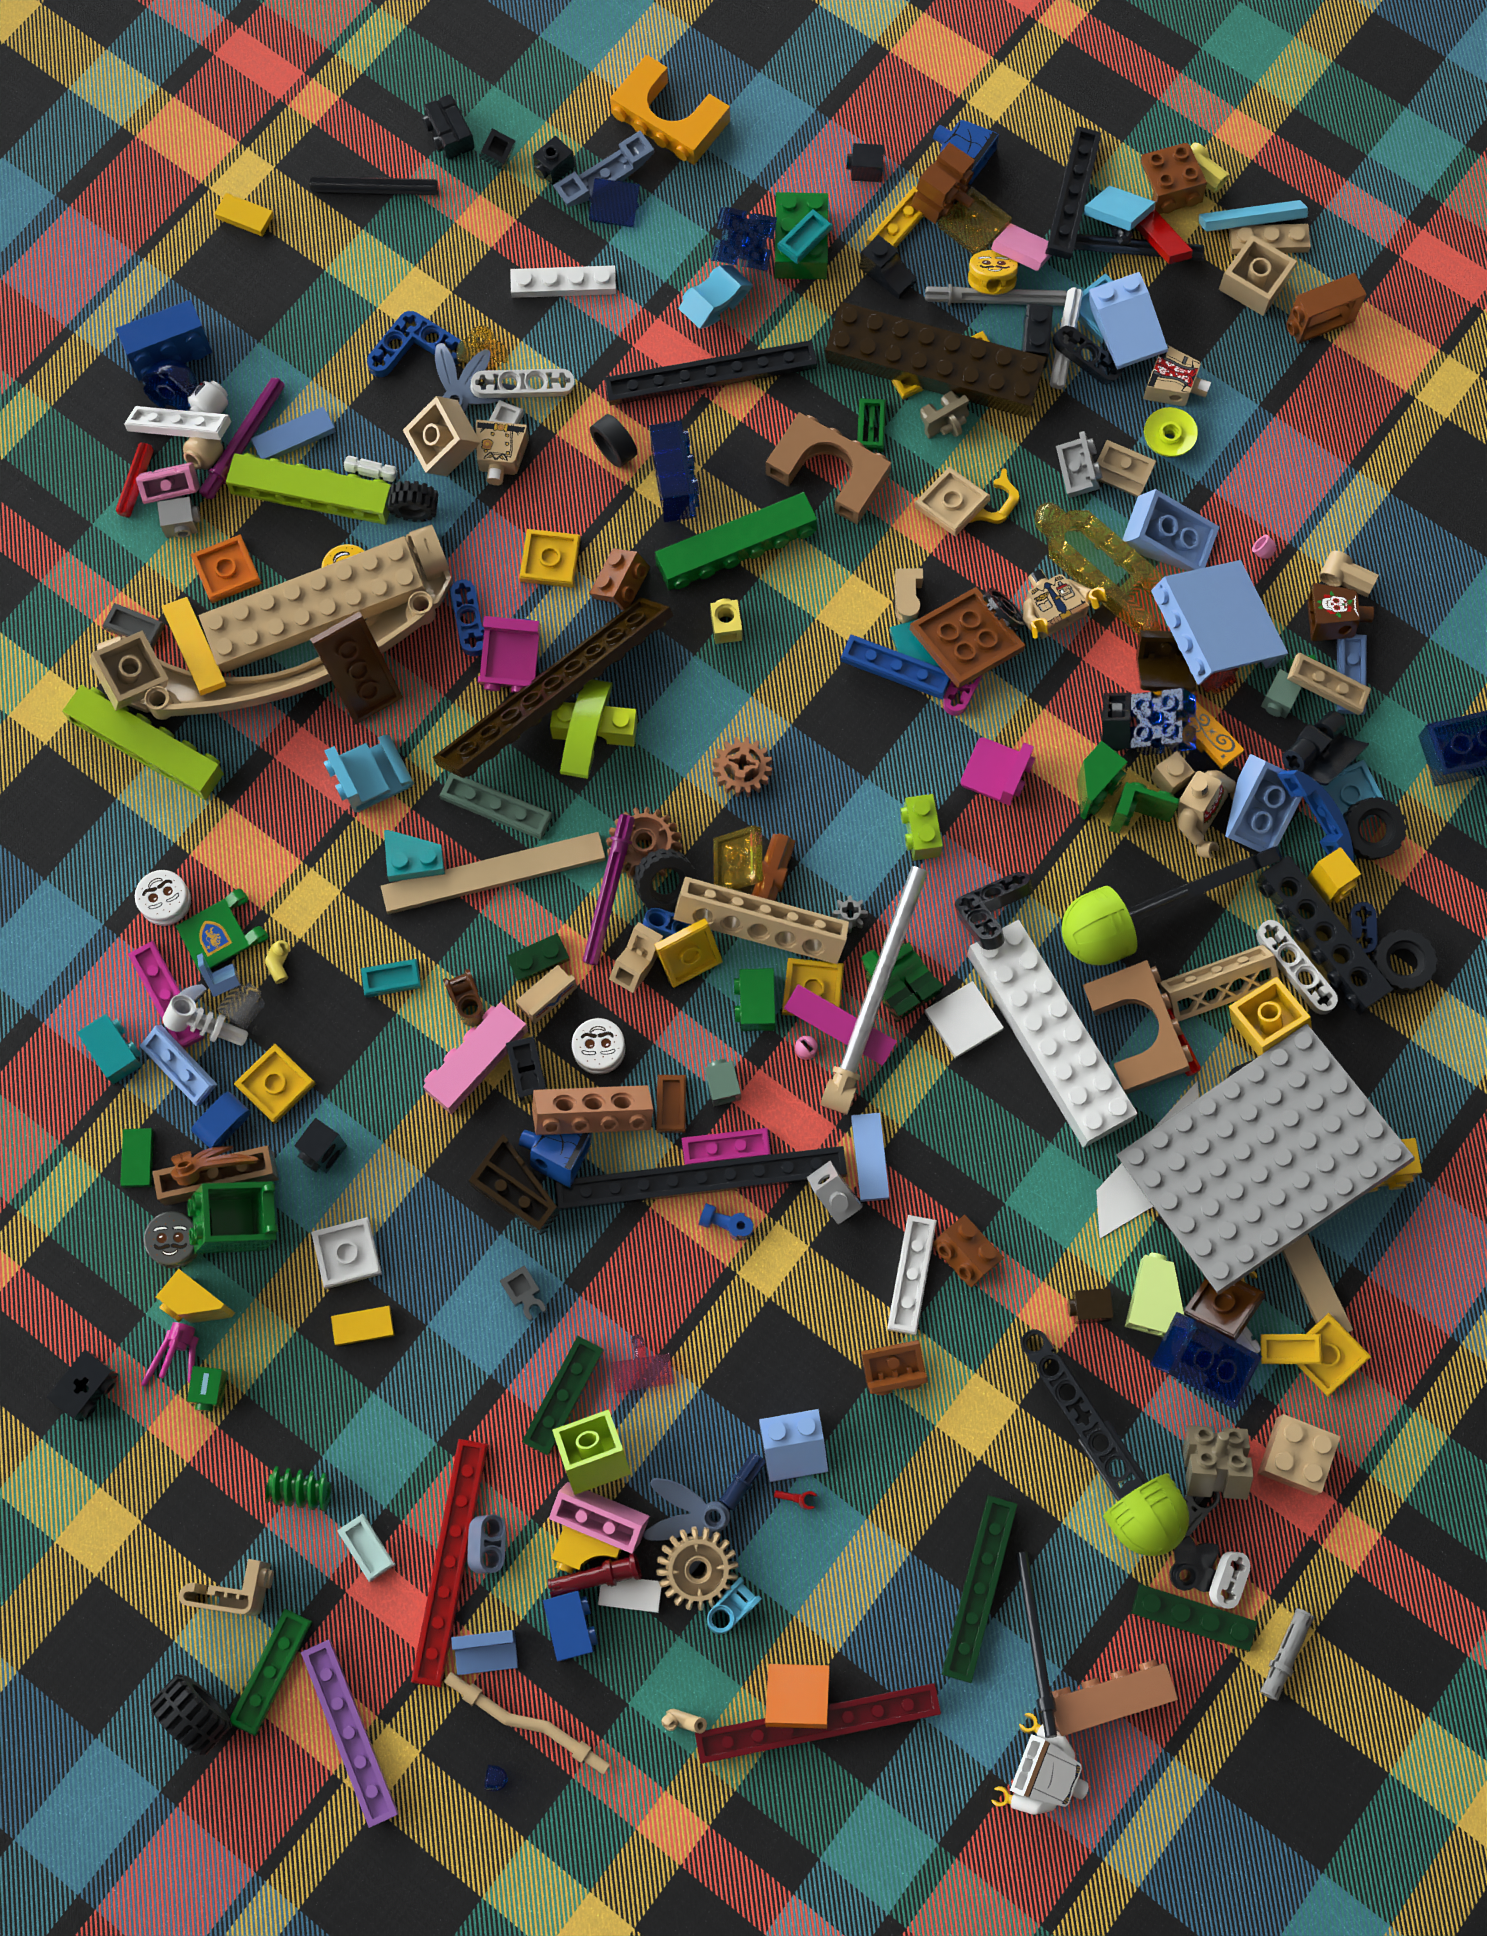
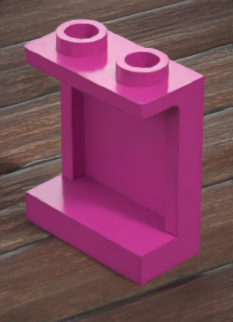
M484 616V640L478 683L484 685V690L500 691L501 687L511 688L512 693H517L524 686L530 685L533 682L532 680L536 678L541 624L539 621Z

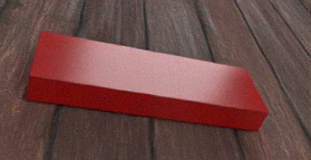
M1155 209L1135 226L1168 264L1192 258L1193 250Z

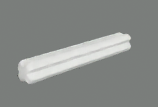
M1073 287L1067 291L1061 327L1072 326L1076 329L1083 296L1081 289ZM1066 334L1064 335L1063 340L1065 344L1069 343V337ZM1057 349L1050 386L1062 389L1066 384L1070 360Z

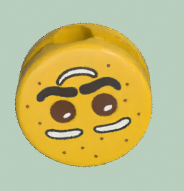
M993 250L978 252L971 257L969 262L968 283L973 289L984 294L999 295L1007 293L1016 285L1018 262Z

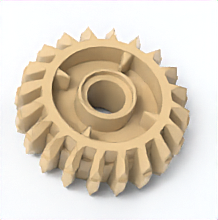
M694 1526L691 1528V1537H687L685 1530L682 1529L680 1530L681 1541L678 1542L674 1536L669 1538L674 1545L672 1549L666 1545L662 1546V1551L668 1554V1557L659 1556L657 1561L660 1564L666 1565V1567L659 1568L656 1572L659 1576H667L659 1581L660 1587L671 1586L665 1592L667 1598L677 1593L674 1601L677 1606L685 1598L687 1610H691L693 1601H697L698 1610L701 1611L704 1608V1600H708V1604L713 1608L715 1605L713 1597L717 1595L721 1599L724 1596L721 1592L723 1588L731 1590V1585L727 1583V1579L734 1581L737 1580L738 1576L733 1572H729V1569L738 1568V1563L736 1561H728L736 1553L733 1549L724 1552L730 1543L725 1539L718 1544L717 1542L720 1539L719 1532L716 1531L710 1539L708 1538L709 1528L704 1527L702 1535L698 1536V1530ZM695 1561H702L706 1566L704 1573L699 1576L689 1573L690 1565Z

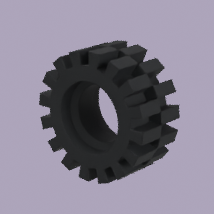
M399 481L390 487L388 511H390L391 515L395 514L396 518L403 517L405 521H408V519H412V522H417V520L425 522L426 519L430 521L433 517H436L438 491L434 490L432 486L427 487L428 484L426 483L420 485L418 481H414V483L404 481L403 484Z

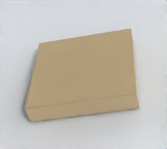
M948 467L914 502V506L956 537L990 501V495L954 469Z

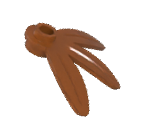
M233 1146L208 1148L197 1153L194 1157H192L191 1151H186L171 1157L175 1165L171 1175L178 1185H189L199 1180L200 1170L254 1164L258 1161V1158L243 1154L220 1155L232 1150Z

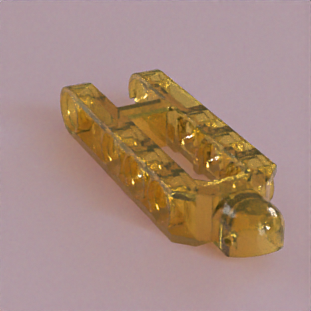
M1052 502L1040 505L1036 510L1034 521L1038 530L1048 538L1049 558L1077 583L1090 589L1103 588L1108 601L1100 600L1099 602L1137 635H1140V630L1160 631V626L1156 619L1135 602L1132 597L1142 588L1154 598L1151 590L1162 580L1164 575L1090 511L1072 510L1066 513ZM1067 531H1080L1094 543V547L1097 550L1100 548L1114 560V564L1117 567L1120 565L1131 577L1119 588L1065 541V533Z

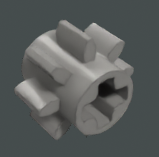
M849 895L848 900L845 902L837 900V907L840 910H834L832 917L848 921V932L851 933L852 928L855 926L863 928V921L860 918H866L868 911L861 910L863 900L856 902ZM847 910L852 911L853 918H848Z

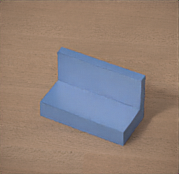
M203 953L197 955L198 967L213 997L240 985L238 972L233 963L212 973Z
M514 1630L451 1637L452 1650H455L457 1675L518 1668Z

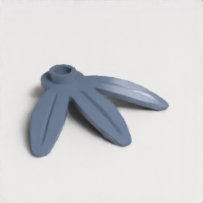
M438 344L435 350V363L440 380L446 389L443 397L449 399L453 397L459 398V404L464 412L468 408V404H490L508 399L478 398L471 392V379L476 372L486 370L491 352L484 349L476 354L465 366L458 380L455 363L450 351L445 344ZM497 383L487 384V385H494V384H495L494 390H498V389H497ZM502 383V386L507 390L516 388L515 385ZM487 385L480 386L481 390H485Z
M661 1478L651 1480V1487L660 1496L673 1505L689 1511L690 1514L672 1516L654 1524L644 1532L643 1537L646 1540H669L671 1536L678 1538L681 1537L680 1530L684 1529L686 1534H689L694 1526L698 1530V1536L702 1535L704 1527L709 1528L708 1538L711 1539L713 1532H719L729 1524L730 1512L725 1504L718 1501L706 1504L692 1490L675 1481ZM712 1511L720 1513L721 1519L719 1521L712 1520ZM702 1561L693 1562L690 1565L689 1573L692 1574Z

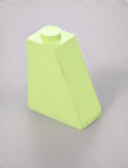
M1150 1253L1149 1256L1144 1255L1140 1261L1125 1327L1183 1342L1187 1339L1188 1331L1174 1262L1166 1261L1167 1257L1158 1253Z

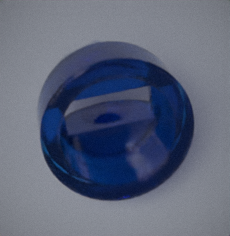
M488 1765L484 1790H501L507 1783L506 1772L499 1766Z

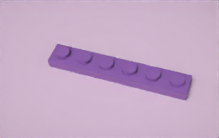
M326 1640L302 1651L301 1655L368 1827L370 1828L398 1815L399 1812L331 1640Z

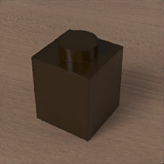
M1110 1288L1076 1290L1071 1295L1072 1299L1067 1301L1069 1317L1074 1316V1324L1110 1322L1113 1318Z

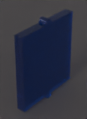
M595 178L592 196L589 197V202L591 203L589 221L634 228L636 209H639L637 201L640 184Z

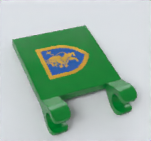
M242 889L232 891L223 900L176 925L200 974L197 955L203 953L210 969L242 951L268 940V934L261 926L253 928L245 935L231 909L248 902V897Z

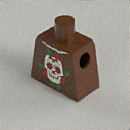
M1318 583L1312 584L1307 600L1311 641L1352 638L1356 634L1359 622L1372 623L1374 618L1373 606H1359L1358 595L1355 590Z

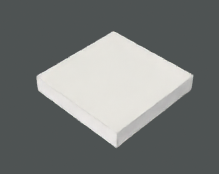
M973 981L924 1011L955 1059L1001 1032L1004 1028Z
M368 1217L311 1232L325 1289L382 1275Z

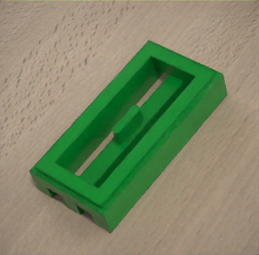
M859 398L857 441L862 443L869 451L878 449V452H883L886 411V400ZM864 405H870L868 441H863ZM875 406H880L878 442H873Z

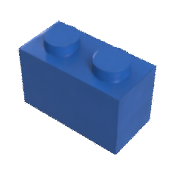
M575 1591L543 1600L557 1661L560 1662L593 1653V1645H597L598 1640L594 1626L588 1627L586 1615L591 1614L587 1596L581 1597L580 1592Z

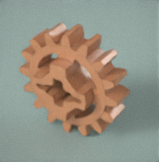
M734 737V744L731 745L725 741V750H716L718 758H713V766L716 767L713 769V777H719L717 779L718 786L726 785L725 792L727 794L733 789L735 790L736 797L740 796L741 791H745L747 797H750L752 789L758 793L761 792L760 783L768 784L769 779L767 776L772 775V768L769 767L772 764V758L766 757L768 754L766 747L759 749L760 741L757 740L750 744L749 737H746L744 742H740L738 737ZM750 753L756 756L758 760L753 759ZM741 764L746 765L744 770L739 769ZM727 774H731L735 780L729 778Z

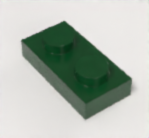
M558 933L506 956L518 983L570 961Z

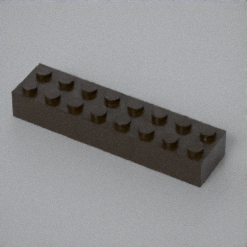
M841 301L825 349L826 363L892 381L898 380L902 384L910 386L917 385L924 390L942 395L953 391L959 398L965 395L969 402L1026 418L1030 416L1046 357Z

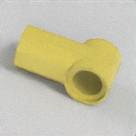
M1193 143L1191 149L1207 181L1206 187L1213 193L1218 192L1224 186L1230 174L1209 158V153L1203 145Z

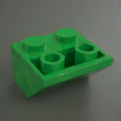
M1103 741L1084 759L1077 777L1080 817L1084 820L1091 813L1095 816L1101 810L1108 794L1113 796L1123 784L1121 781L1127 774L1124 772L1128 761Z

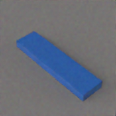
M850 634L840 659L843 663L942 700L951 681L940 667Z

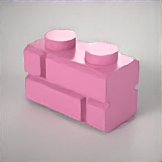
M193 462L158 469L154 472L141 473L136 477L143 504L196 493L200 489Z

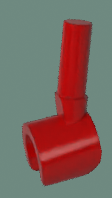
M775 1490L774 1498L799 1503L802 1509L810 1510L815 1507L807 1506L804 1503V1497L806 1495L817 1497V1495L812 1491L792 1494Z

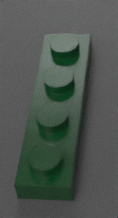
M577 1335L522 1440L523 1444L549 1457L556 1443L552 1430L566 1424L604 1352L603 1348Z
M1142 1584L1138 1585L1131 1611L1132 1615L1247 1652L1251 1649L1258 1622Z

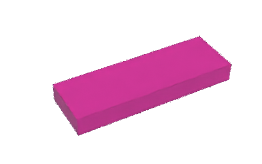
M768 1128L682 1138L685 1165L771 1155Z

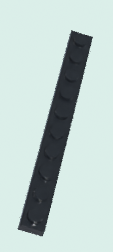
M838 1146L579 1177L574 1179L571 1187L556 1181L559 1211L804 1182L808 1181L807 1177L829 1161L833 1163L842 1177H846L847 1169L844 1147Z

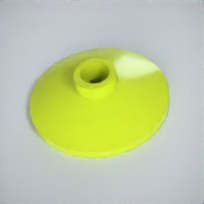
M1173 407L1161 408L1153 412L1148 417L1144 427V437L1148 446L1154 452L1166 457H1177L1190 451L1198 435L1194 419L1187 412ZM1170 434L1173 436V439L1167 438L1165 435Z

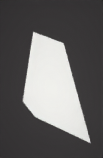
M1198 1081L1154 1128L1199 1098ZM1122 1163L1096 1190L1099 1237L1102 1238L1153 1207Z

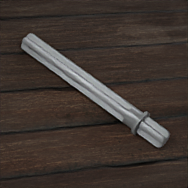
M948 284V287L928 286L925 289V300L927 302H947L949 306L951 303L1065 306L1067 291L1012 289L1004 294L990 295L978 292L973 288L952 287V284Z

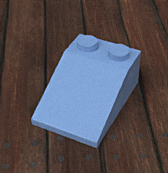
M1140 272L1089 289L1091 312L1117 370L1168 352L1151 297Z
M1155 489L1138 496L1121 544L1144 557L1186 571H1192L1206 567L1219 526Z
M1252 754L1249 755L1237 780L1225 835L1227 838L1258 852L1278 846L1302 797H1291L1277 774L1280 771L1286 770Z

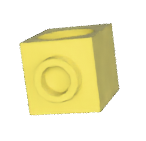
M720 599L715 603H710L715 644L742 641V625L738 600ZM724 616H728L733 620L728 623H724L719 619Z

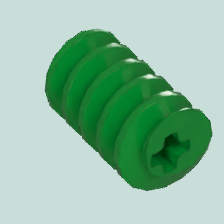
M275 1466L268 1479L265 1503L268 1504L272 1498L274 1505H280L284 1500L287 1507H292L296 1501L297 1507L303 1509L308 1502L309 1509L315 1510L320 1503L321 1511L326 1512L331 1498L332 1484L327 1481V1475L324 1472L318 1481L315 1478L314 1471H311L308 1478L304 1479L303 1470L299 1469L296 1477H292L291 1468H287L284 1475L281 1476L279 1466Z

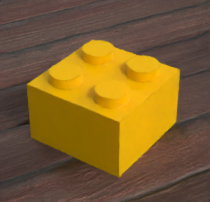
M1278 977L1273 978L1229 1006L1231 1023L1258 1056L1271 1049L1305 1024H1308L1312 1029L1311 1017Z

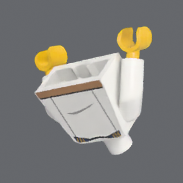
M1026 1713L1025 1716L1033 1720L1034 1726L1032 1728H1025L1019 1724L1021 1731L1031 1734V1737L1010 1788L1014 1795H1010L1005 1787L998 1786L994 1789L1003 1791L1005 1793V1800L998 1802L992 1799V1803L996 1806H1003L1007 1803L1011 1805L1012 1809L1037 1815L1053 1811L1057 1805L1066 1807L1070 1802L1071 1796L1083 1799L1088 1792L1089 1785L1086 1781L1079 1778L1082 1765L1075 1760V1752L1066 1736H1061L1057 1731V1737L1045 1738L1043 1724H1038L1033 1714Z

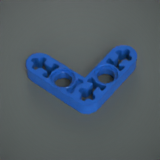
M407 311L400 315L368 355L367 365L373 376L385 377L393 370L414 343L435 355L436 346L440 343L444 344L446 342V347L451 350L458 348V353H451L455 365L464 361L466 351L460 339L419 313ZM415 321V324H416L415 327H414V326H409V327L407 328V326H406V323H407V322H408L409 324H412V323ZM430 333L439 335V339L434 343L427 342L425 337ZM399 339L402 341V345L398 349H391L388 346L389 342ZM384 360V366L378 365L375 367L376 361L380 363Z
M466 579L456 581L451 587V597L460 644L466 655L480 656L483 650L484 628L482 626L474 585ZM460 589H466L468 592V604L463 605ZM466 612L476 615L475 620L470 624H465L461 621V616ZM470 638H475L477 641L476 647H471L468 644L470 643Z

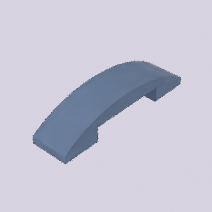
M639 131L619 143L620 150L579 176L576 172H573L554 184L555 190L567 207L581 204L603 194L638 170L655 152L643 133Z

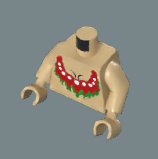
M1211 770L1205 773L1197 771L1180 797L1178 805V827L1193 845H1197V854L1203 858H1214L1210 850H1219L1217 842L1204 841V835L1227 799L1228 793H1230V797L1233 800L1236 789V782L1218 770Z

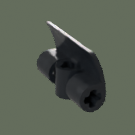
M1330 711L1315 725L1309 724L1305 727L1296 742L1282 755V762L1289 771H1301L1320 785L1327 786L1368 747L1369 743L1343 735L1347 726L1345 718L1336 711Z

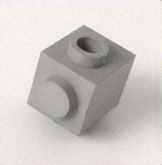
M178 496L170 500L157 502L160 527L166 538L175 536L184 538L198 533L197 523L201 522L199 507L193 505L190 497Z

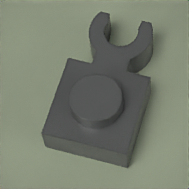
M525 1265L500 1280L514 1306L516 1307L521 1303L524 1304L523 1312L529 1321L533 1320L530 1314V1309L533 1306L540 1307L543 1313L547 1312L544 1303L534 1298V1295L541 1291Z

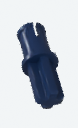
M751 1453L737 1475H732L733 1480L722 1497L719 1498V1502L725 1504L730 1510L735 1511L736 1506L747 1490H752L751 1484L765 1465V1460L758 1454Z

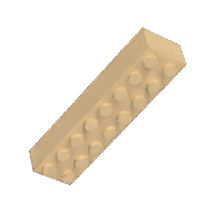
M403 536L198 616L215 662L226 673L307 642L314 636L357 612H360L363 618L366 619L408 603L409 597L413 593L418 591L427 592L411 548Z

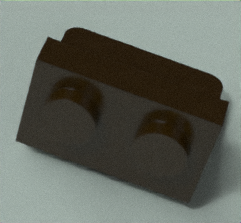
M1140 630L1136 653L1140 688L1151 692H1194L1196 680L1190 672L1189 666L1178 648L1172 632Z

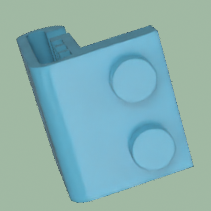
M390 735L378 737L380 743L371 748L368 747L367 743H364L341 755L338 754L335 746L324 750L328 760L323 763L330 777L336 775L339 784L335 785L342 801L348 799L354 812L367 809L414 785Z

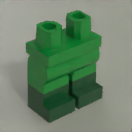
M909 942L906 944L902 943L882 1002L896 1022H899L918 1009L919 1005L921 1007L940 994L944 987L939 979L932 975ZM874 949L861 957L862 964L867 971L865 977L869 983L879 959Z

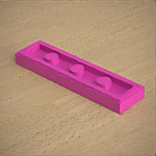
M151 941L128 953V956L163 1020L171 999L181 991L155 942ZM189 1025L180 1032L167 1028L169 1034L184 1049L205 1038L200 1035L199 1029H195L194 1033L191 1032V1026Z
M799 984L784 1007L785 1010L848 1045L857 1018ZM872 1027L863 1055L883 1066L897 1041Z

